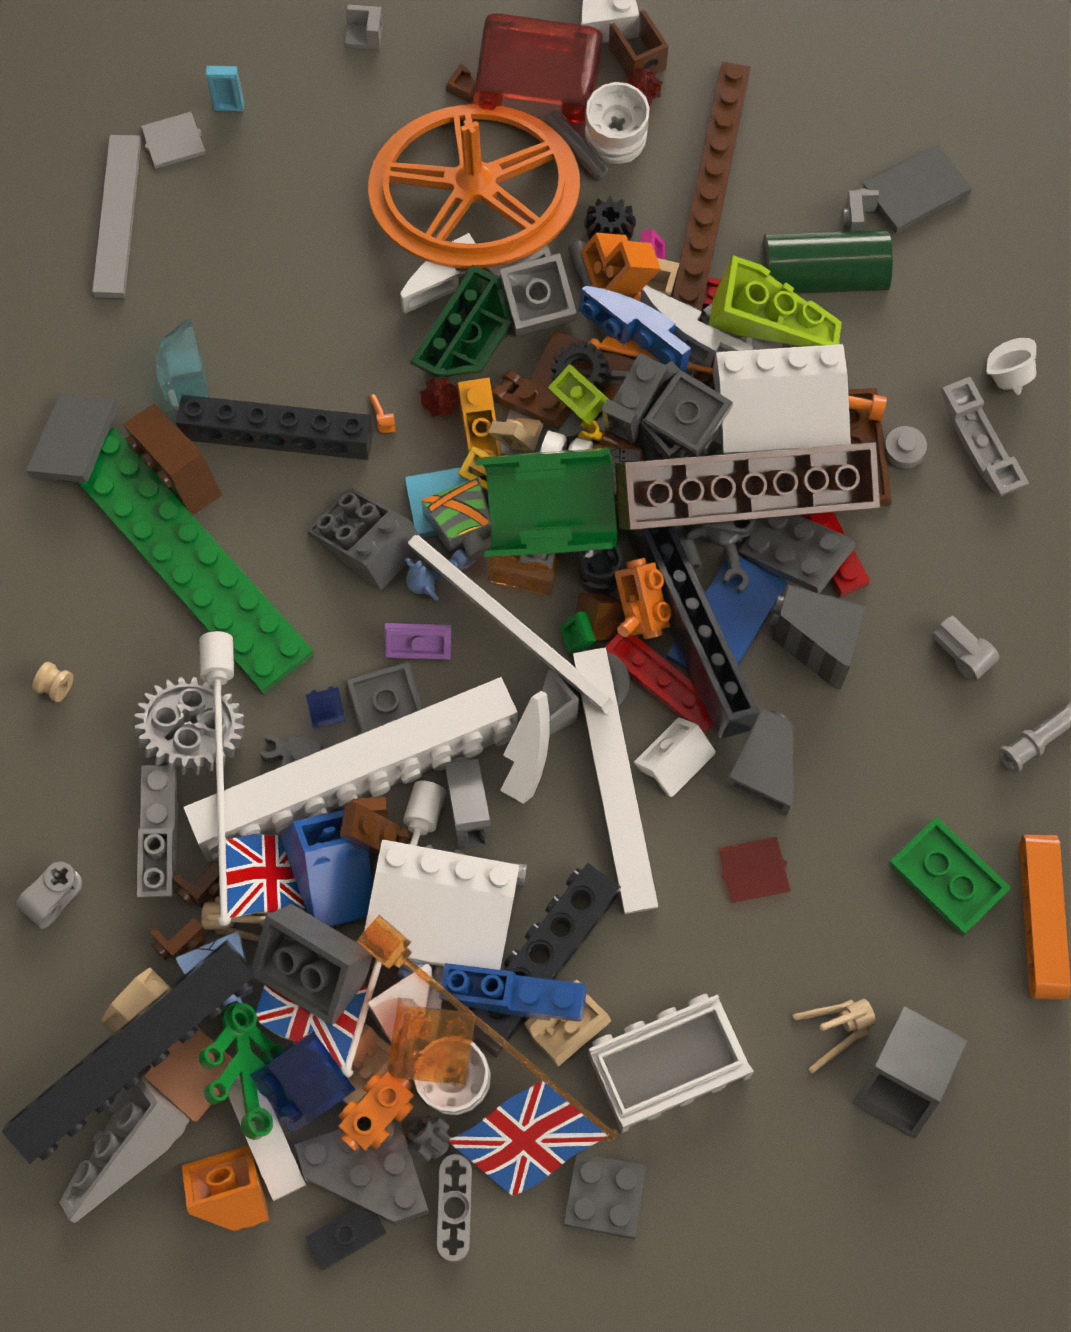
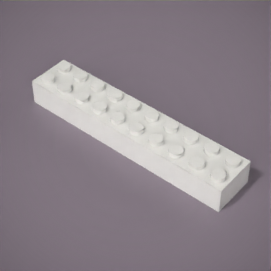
M502 677L224 790L225 840L251 834L283 835L293 821L328 814V812L338 808L345 810V804L352 803V799L364 798L372 795V797L381 796L387 793L393 785L401 782L403 784L412 783L418 780L422 773L432 769L434 771L445 769V764L451 763L455 758L463 756L472 758L483 752V748L492 744L500 746L510 742L518 726V712ZM216 793L184 807L198 845L207 862L212 860L219 862Z

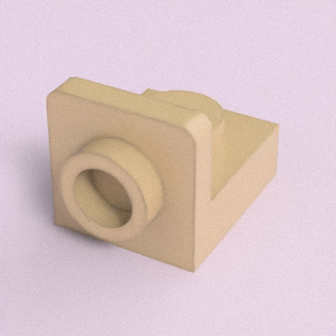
M525 418L507 419L506 422L492 421L488 433L509 449L534 452L543 423L540 420Z

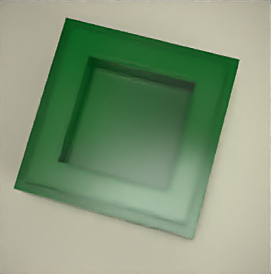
M576 612L559 626L569 656H573V653L583 652L596 641L587 612Z

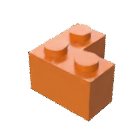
M595 233L580 250L593 287L617 292L630 298H634L661 269L652 243L628 241L626 235Z

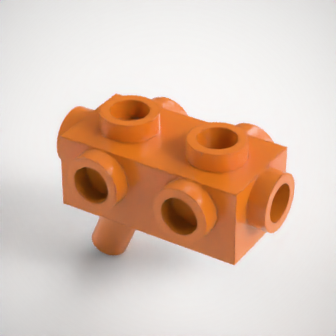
M645 558L626 562V569L614 572L625 615V621L617 628L618 633L623 637L643 634L644 639L663 635L662 629L670 627L669 619L671 617V608L668 603L664 602L661 590L664 583L663 575L657 570L655 562L646 564Z
M388 1071L382 1077L376 1073L363 1087V1090L367 1093L358 1104L352 1100L339 1114L338 1117L342 1120V1123L338 1127L343 1132L339 1138L354 1152L359 1147L366 1152L370 1146L377 1150L390 1135L385 1129L391 1122L396 1119L400 1123L413 1109L414 1106L410 1101L414 1095L409 1091L413 1085L398 1071L394 1076ZM363 1117L371 1121V1127L367 1131H361L357 1127L358 1120Z

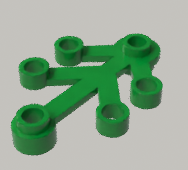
M233 1003L222 1014L224 1029L212 1045L200 1051L199 1062L206 1069H213L220 1065L224 1059L223 1052L233 1040L235 1042L236 1054L219 1078L204 1088V1097L207 1102L214 1105L224 1101L229 1095V1088L240 1075L245 1115L241 1119V1131L249 1139L258 1140L272 1131L273 1119L267 1110L260 1108L255 1076L266 1085V1093L271 1100L280 1101L286 1098L291 1091L290 1083L285 1078L276 1075L269 1068L276 1066L284 1060L285 1050L280 1044L271 1041L255 1026L257 1015L250 1005ZM235 1017L239 1019L240 1025L237 1023ZM250 1041L262 1050V1061L251 1051ZM270 1050L275 1053L276 1060L271 1057ZM208 1052L213 1054L214 1062L209 1059ZM276 1084L280 1086L281 1094L276 1091ZM213 1087L218 1089L219 1097L215 1096ZM251 1121L255 1123L256 1130L253 1128Z

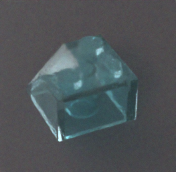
M192 319L185 320L159 341L160 353L155 355L157 363L155 368L159 386H161L164 401L170 400L173 411H178L181 394L209 397L200 348Z

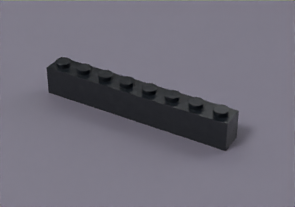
M674 527L625 529L637 558H645L646 564L655 562L657 570L663 575L664 583L661 590L664 602L668 603L671 608V617L669 619L670 631L719 739L750 731L760 712Z
M228 939L225 940L5 1124L2 1133L29 1164L38 1157L42 1161L45 1160L59 1147L56 1143L65 1134H68L69 1137L74 1136L87 1124L84 1119L94 1110L99 1114L109 1107L115 1100L112 1095L120 1088L124 1087L125 1090L133 1087L143 1077L140 1072L150 1063L153 1067H156L170 1055L168 1048L178 1040L181 1044L188 1041L198 1031L196 1025L205 1017L209 1021L214 1019L226 1008L223 1002L233 994L238 998L250 989L254 984L251 981L255 977L254 970Z

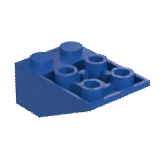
M344 810L293 821L280 837L308 914L330 927L367 918L373 888L368 850L340 837Z

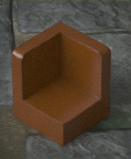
M605 592L579 593L575 613L587 612L596 641L612 640L618 634L617 628L620 626L623 612L621 601Z

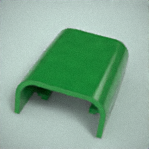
M609 448L538 452L476 459V465H484L486 471L491 520V546L484 551L485 557L612 549L616 545L617 517L613 467Z

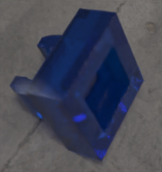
M330 686L328 690L319 692L312 690L310 694H306L313 728L346 721L339 687L334 688Z

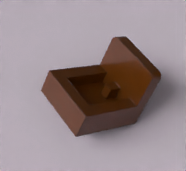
M216 860L192 885L179 874L172 878L178 887L174 892L188 905L194 901L202 908L204 903L211 897L216 898V896L220 895L219 863Z
M195 917L169 941L156 928L149 932L155 940L151 945L164 960L171 956L176 963L177 957L202 947L205 943L204 938L208 935L205 928Z

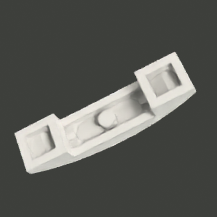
M239 1075L229 1088L228 1096L241 1125V1119L245 1115ZM255 1076L260 1108L267 1110L271 1114L273 1128L268 1135L258 1140H252L246 1137V1140L273 1201L307 1185L266 1093L264 1084ZM251 1121L253 1128L256 1130L255 1123Z

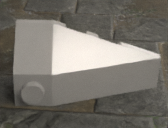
M144 1076L130 1089L125 1090L123 1087L114 1098V1102L108 1109V1111L113 1113L104 1132L97 1130L92 1139L95 1142L92 1155L89 1160H84L79 1164L59 1202L68 1219L74 1223L166 1152L174 1141L183 1134L186 1125L190 1121L183 1111Z

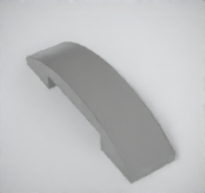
M971 377L943 387L941 392L954 428L971 461L989 487L1001 497L1028 486L1029 482L1014 456L1009 458L982 407L985 402Z

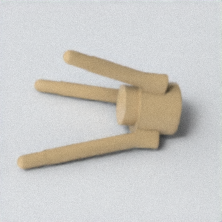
M216 896L215 902L204 903L201 918L202 926L205 930H215V934L230 935L238 931L241 938L259 942L261 935L231 927L234 925V922L264 923L266 916H240L232 918L227 926H221L217 922V918L220 917V896Z
M861 999L857 1002L849 1000L842 1004L793 1014V1020L797 1021L840 1012V1017L819 1026L820 1030L824 1031L842 1024L847 1032L852 1030L854 1032L809 1068L810 1073H815L856 1040L869 1034L867 1028L876 1024V1018L871 1005L866 999Z

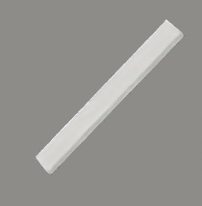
M414 535L410 539L408 545L415 554L604 714L607 715L614 707L611 698L419 535Z
M606 647L573 653L575 668L604 691L614 703V707L606 715L581 694L617 880L621 886L620 895L624 915L658 909Z

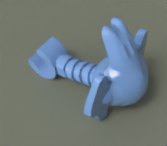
M459 549L448 561L459 570H464L473 565L477 560H470L467 553ZM410 558L405 559L410 567L406 576L408 589L417 595L427 594L435 601L439 600L440 598L435 593V580L438 581L444 577L434 569L430 570L424 566L422 567L421 561L415 564Z

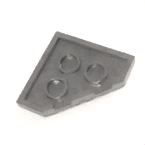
M368 1119L359 1122L357 1127L361 1131H367L371 1127V1121ZM396 1119L385 1129L390 1135L377 1150L370 1146L366 1152L360 1147L354 1152L339 1138L343 1133L340 1129L294 1144L306 1182L318 1188L321 1187L356 1207L364 1208L393 1225L429 1214L410 1151L407 1149L408 1144L401 1122L399 1123Z

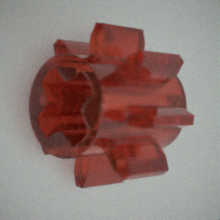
M636 68L635 75L626 77L627 83L638 88L647 98L648 105L651 106L652 99L661 97L660 91L663 82L655 77L656 70Z
M447 377L427 380L426 385L428 388L420 391L422 408L431 411V417L452 414L453 409L451 406L459 403L457 386L448 383Z

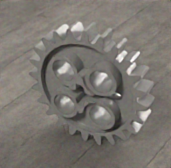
M179 677L178 685L174 686L171 681L166 680L164 690L155 685L153 695L145 693L144 703H138L137 714L134 716V737H138V748H146V758L156 755L155 765L157 767L167 762L168 772H171L178 766L181 769L182 775L186 774L188 768H193L195 774L199 775L201 766H205L209 772L213 771V765L216 762L215 729L209 727L215 728L214 689L209 688L210 684L207 681L201 686L198 685L197 678L193 677L191 683L186 684L184 679ZM231 693L221 696L223 766L225 765L226 756L233 758L235 748H240L241 737H243L244 726L242 725L244 716L239 713V703L231 704Z

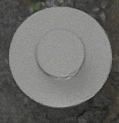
M901 426L893 429L888 434L885 442L887 460L894 466L904 469L917 466L923 460L927 450V442L924 435L919 430L910 426Z

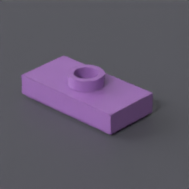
M385 623V658L450 660L451 625Z

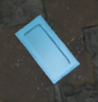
M207 66L206 77L214 111H244V99L237 66Z

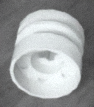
M613 82L602 85L595 90L587 101L585 140L603 162L609 164L631 162L645 148L650 108L644 94L638 88L628 83Z
M444 1036L432 1040L421 1050L415 1061L413 1079L417 1092L431 1108L443 1114L461 1115L472 1111L483 1102L490 1088L491 1072L484 1054L475 1043L463 1037ZM451 1068L455 1072L461 1070L463 1072L459 1077L460 1084L454 1086L452 1082L445 1084L444 1080L449 1077L447 1071Z

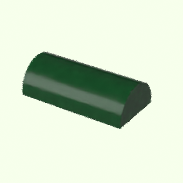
M888 230L765 234L763 237L765 268L771 271L769 275L781 284L788 283L794 288V293L890 289L893 254L891 237Z

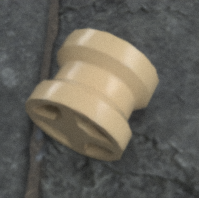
M46 662L36 673L32 689L39 694H48L49 698L54 702H60L70 690L73 674L67 670L60 671L55 664Z

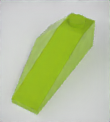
M734 255L730 258L713 298L709 326L737 336L802 347L839 345L842 325L840 320L813 301L807 302L793 292L794 288L788 283L783 285L769 275L771 271L764 266Z

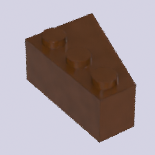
M155 403L123 424L129 435L125 438L129 447L135 454L141 453V458L149 470L157 473L163 485L171 490L192 515L222 496L203 454Z

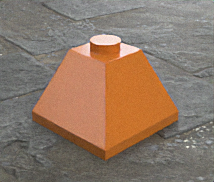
M249 1145L182 1165L186 1206L190 1215L232 1231L254 1227L259 1223L269 1220L258 1168Z

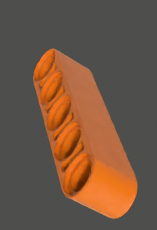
M1022 835L1020 838L1019 854L1031 999L1068 1000L1071 980L1059 837L1057 835Z

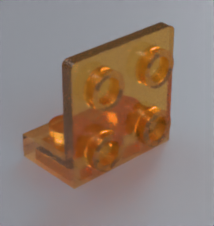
M556 553L552 569L538 562L531 564L519 562L521 555L490 557L487 566L488 582L551 597L562 553Z
M398 997L387 1064L388 1070L394 1078L464 1085L476 1016L470 1012L420 1007L413 999Z

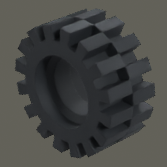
M573 341L569 343L570 348L566 349L563 346L559 349L562 352L560 356L555 353L553 357L555 364L550 365V370L553 372V374H550L552 381L569 364L573 366L579 361H585L590 363L592 367V373L588 381L600 392L604 393L606 391L603 386L610 383L608 375H611V369L608 367L607 359L595 345L591 343L587 345L585 341H579V345H576Z

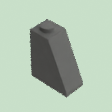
M762 709L734 765L726 787L787 816L793 802V723L788 721V718L778 711L771 710L769 712Z
M470 757L455 758L451 763L445 764L458 850L492 845L491 824L479 760H471Z

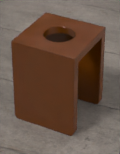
M645 9L640 10L638 34L649 51L636 56L616 23H610L608 46L632 84L665 71L667 67L669 46ZM655 59L653 65L643 69L644 65L648 61Z

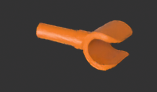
M375 394L371 395L369 399L377 417L379 433L396 432L394 413L383 414V409Z

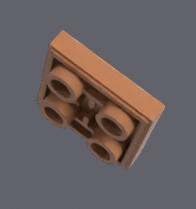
M196 1025L198 1031L185 1043L181 1044L178 1040L168 1048L170 1055L156 1067L152 1066L144 1077L191 1120L197 1122L211 1105L204 1097V1088L219 1078L233 1057L227 1051H224V1059L220 1065L213 1069L204 1068L199 1062V1053L204 1048L212 1045L214 1040ZM208 1052L209 1059L214 1062L213 1054ZM213 1087L215 1096H218L220 1094L218 1089Z

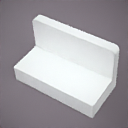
M679 717L634 763L640 772L654 777L666 795L673 797L715 755V750L697 724Z

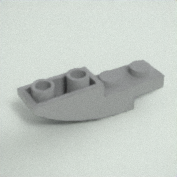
M645 285L640 302L652 307L676 323L674 335L691 347L689 356L691 361L711 368L715 361L716 352L753 350V346L700 322L699 319L702 311Z
M141 765L137 898L173 897L174 881L172 878L176 872L179 803L177 802V767L168 772V765H160L158 767L156 765Z

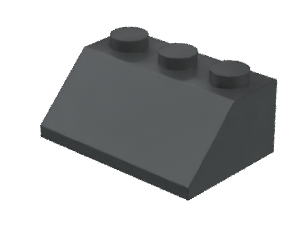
M290 904L266 915L252 969L256 979L326 1023L333 1025L365 983L373 952L297 906Z

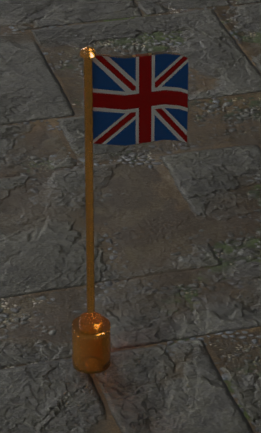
M380 914L358 938L356 942L388 969L393 964L398 968L403 963L541 1079L540 1082L508 1098L475 1126L448 1140L450 1144L511 1196L522 1193L540 1183L578 1152L604 1138L607 1141L616 1139L617 1130L615 1128L613 1130L608 1128L408 957L412 951L407 947L412 941Z

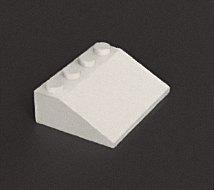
M843 344L716 352L713 366L715 391L733 402V407L720 424L723 454L851 444L848 375Z
M382 840L362 946L373 952V954L445 967V963L500 970L519 865Z

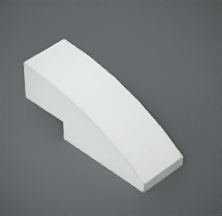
M469 233L452 241L454 243L475 244ZM426 261L413 274L400 293L403 313L406 314L455 292L459 286V277L466 275L469 269L447 267Z
M542 691L531 697L503 754L514 761V764L500 791L523 804L533 797L541 779L547 757L550 714L547 694Z

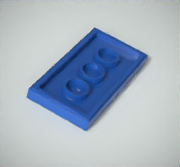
M740 556L741 569L746 572L749 579L746 590L741 594L737 592L741 584V580L737 577L731 578L727 584L723 583L724 576L728 571L726 559L705 592V596L737 665L740 664L774 608L778 596L783 593L787 585L786 581ZM674 642L666 659L689 671L676 642Z

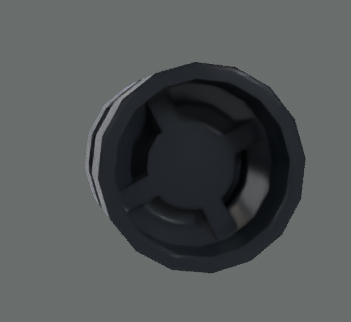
M615 545L612 549L581 551L579 581L585 591L609 594L616 589L617 582L614 572L621 570L622 555L620 549Z

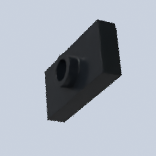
M357 1207L306 1236V1239L322 1270H325L387 1233L376 1214Z

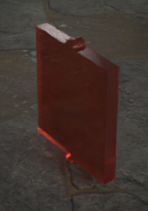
M777 837L719 848L724 869L722 878L727 881L732 903L790 892L785 870L787 862L782 859Z

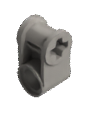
M61 861L55 862L48 866L44 873L23 891L16 901V907L40 929H44L51 925L70 901L79 894L82 889V878L70 864ZM62 876L68 879L65 885L58 881Z

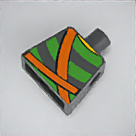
M479 478L422 499L424 517L449 552L465 548L470 560H477L484 556V551L487 549L483 540L491 537V520Z

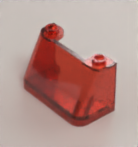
M501 13L488 15L485 19L473 104L479 105L484 110H493L502 105L504 97L562 105V114L569 121L586 123L587 101L592 93L597 90L602 57V33L598 29L587 25Z

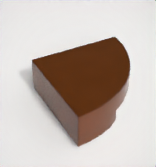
M460 64L447 82L446 92L472 103L475 97V82L469 69Z

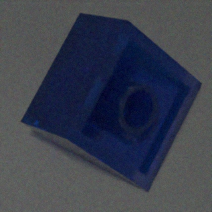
M314 1031L278 1051L250 1074L256 1083L258 1091L267 1098L277 1112L279 1120L288 1127L291 1133L311 1123L356 1090Z

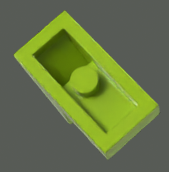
M570 364L548 387L588 425L601 412L608 399Z

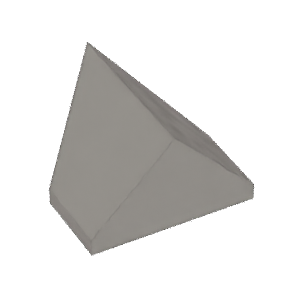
M548 669L542 692L546 693L548 697L550 714L549 735L577 721L579 698L555 671Z

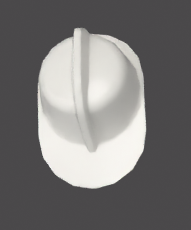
M1030 338L1012 339L1002 343L989 354L986 372L987 375L992 376L1000 389H1013L1016 395H1021L1022 387L1035 379L1037 374L1035 362L1037 346L1035 341Z

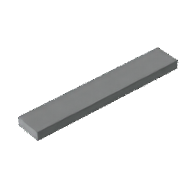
M110 135L92 290L95 298H125L141 151V138L137 135Z

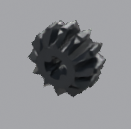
M609 196L607 202H603L598 198L595 206H589L587 216L584 219V227L587 230L589 240L595 233L626 235L627 240H631L634 228L636 227V218L633 216L632 206H624L623 198L617 202H613L611 196Z

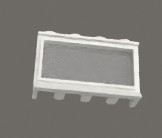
M707 994L700 995L688 1002L689 1007L679 1011L675 1007L669 1008L657 1014L658 1020L646 1025L644 1021H639L624 1029L626 1033L613 1038L609 1034L592 1042L594 1047L589 1048L588 1057L621 1133L628 1131L629 1126L645 1119L648 1121L653 1120L668 1109L678 1105L683 1107L693 1102L696 1097L710 1091L712 1093L718 1092L731 1082L741 1078L745 1081L751 1077L754 1071L747 1062L721 1005L718 994L710 998Z

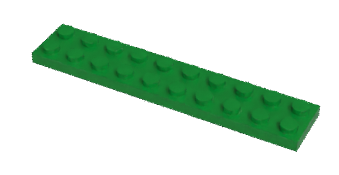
M114 427L110 429L88 482L76 483L207 632H225L233 637L235 664L264 695L314 655L313 649L171 490L163 485L154 471L149 470L142 458L133 452L121 434Z

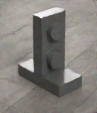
M638 354L614 400L607 399L601 410L605 431L630 444H635L640 435L639 424L668 372V366L645 355Z

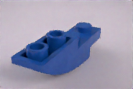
M591 286L582 288L579 311L587 319L592 320L601 327L607 335L615 338L623 345L633 339L640 348L647 350L660 363L666 365L673 361L681 371L687 369L691 347L674 335L675 322L652 307L620 293Z
M445 963L439 998L503 1014L547 1021L554 1018L582 1022L588 987L583 983L519 976L512 971Z

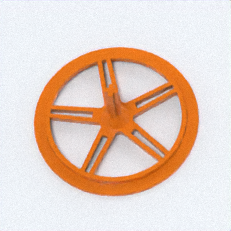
M466 104L446 107L409 122L398 130L381 148L373 162L368 181V195L373 215L382 231L391 241L401 249L424 261L463 269H470L472 265L479 268L500 266L517 261L538 251L550 243L567 225L577 206L580 192V174L575 156L569 145L552 127L525 112L490 104ZM472 119L492 120L513 125L528 132L541 143L489 163L482 162L479 123L477 121L472 122ZM465 120L463 121V126L461 127L460 121ZM454 122L460 165L457 167L395 163L402 151L416 138L438 126ZM554 160L559 176L557 191L552 203L540 218L498 185L503 181ZM389 183L452 190V193L427 232L423 233L411 225L399 213L391 198ZM498 197L499 199H501L504 203H506L509 207H511V208H512L514 211H516L519 215H517L516 213H514L512 210H510L508 207H506L505 205H503L501 202H499V201H498L497 199H495V198ZM478 201H482L522 230L507 238L486 243L465 244L445 241L470 205ZM456 202L461 203L455 210L453 215L450 217L448 222L445 224L443 229L435 238L434 236L438 232L439 228L447 218L448 214L450 213Z

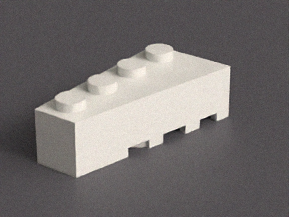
M583 0L580 46L609 42L610 23L613 22L616 23L625 39L637 38L639 11L636 0Z

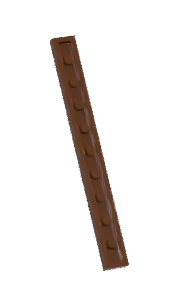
M723 61L721 62L673 293L674 299L688 304L699 311H702L751 68V66Z

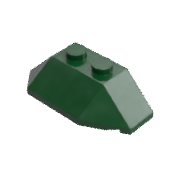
M472 265L410 360V364L438 378L481 373L512 325L500 278Z

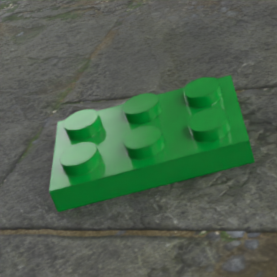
M937 816L888 863L962 937L1011 889L997 873Z

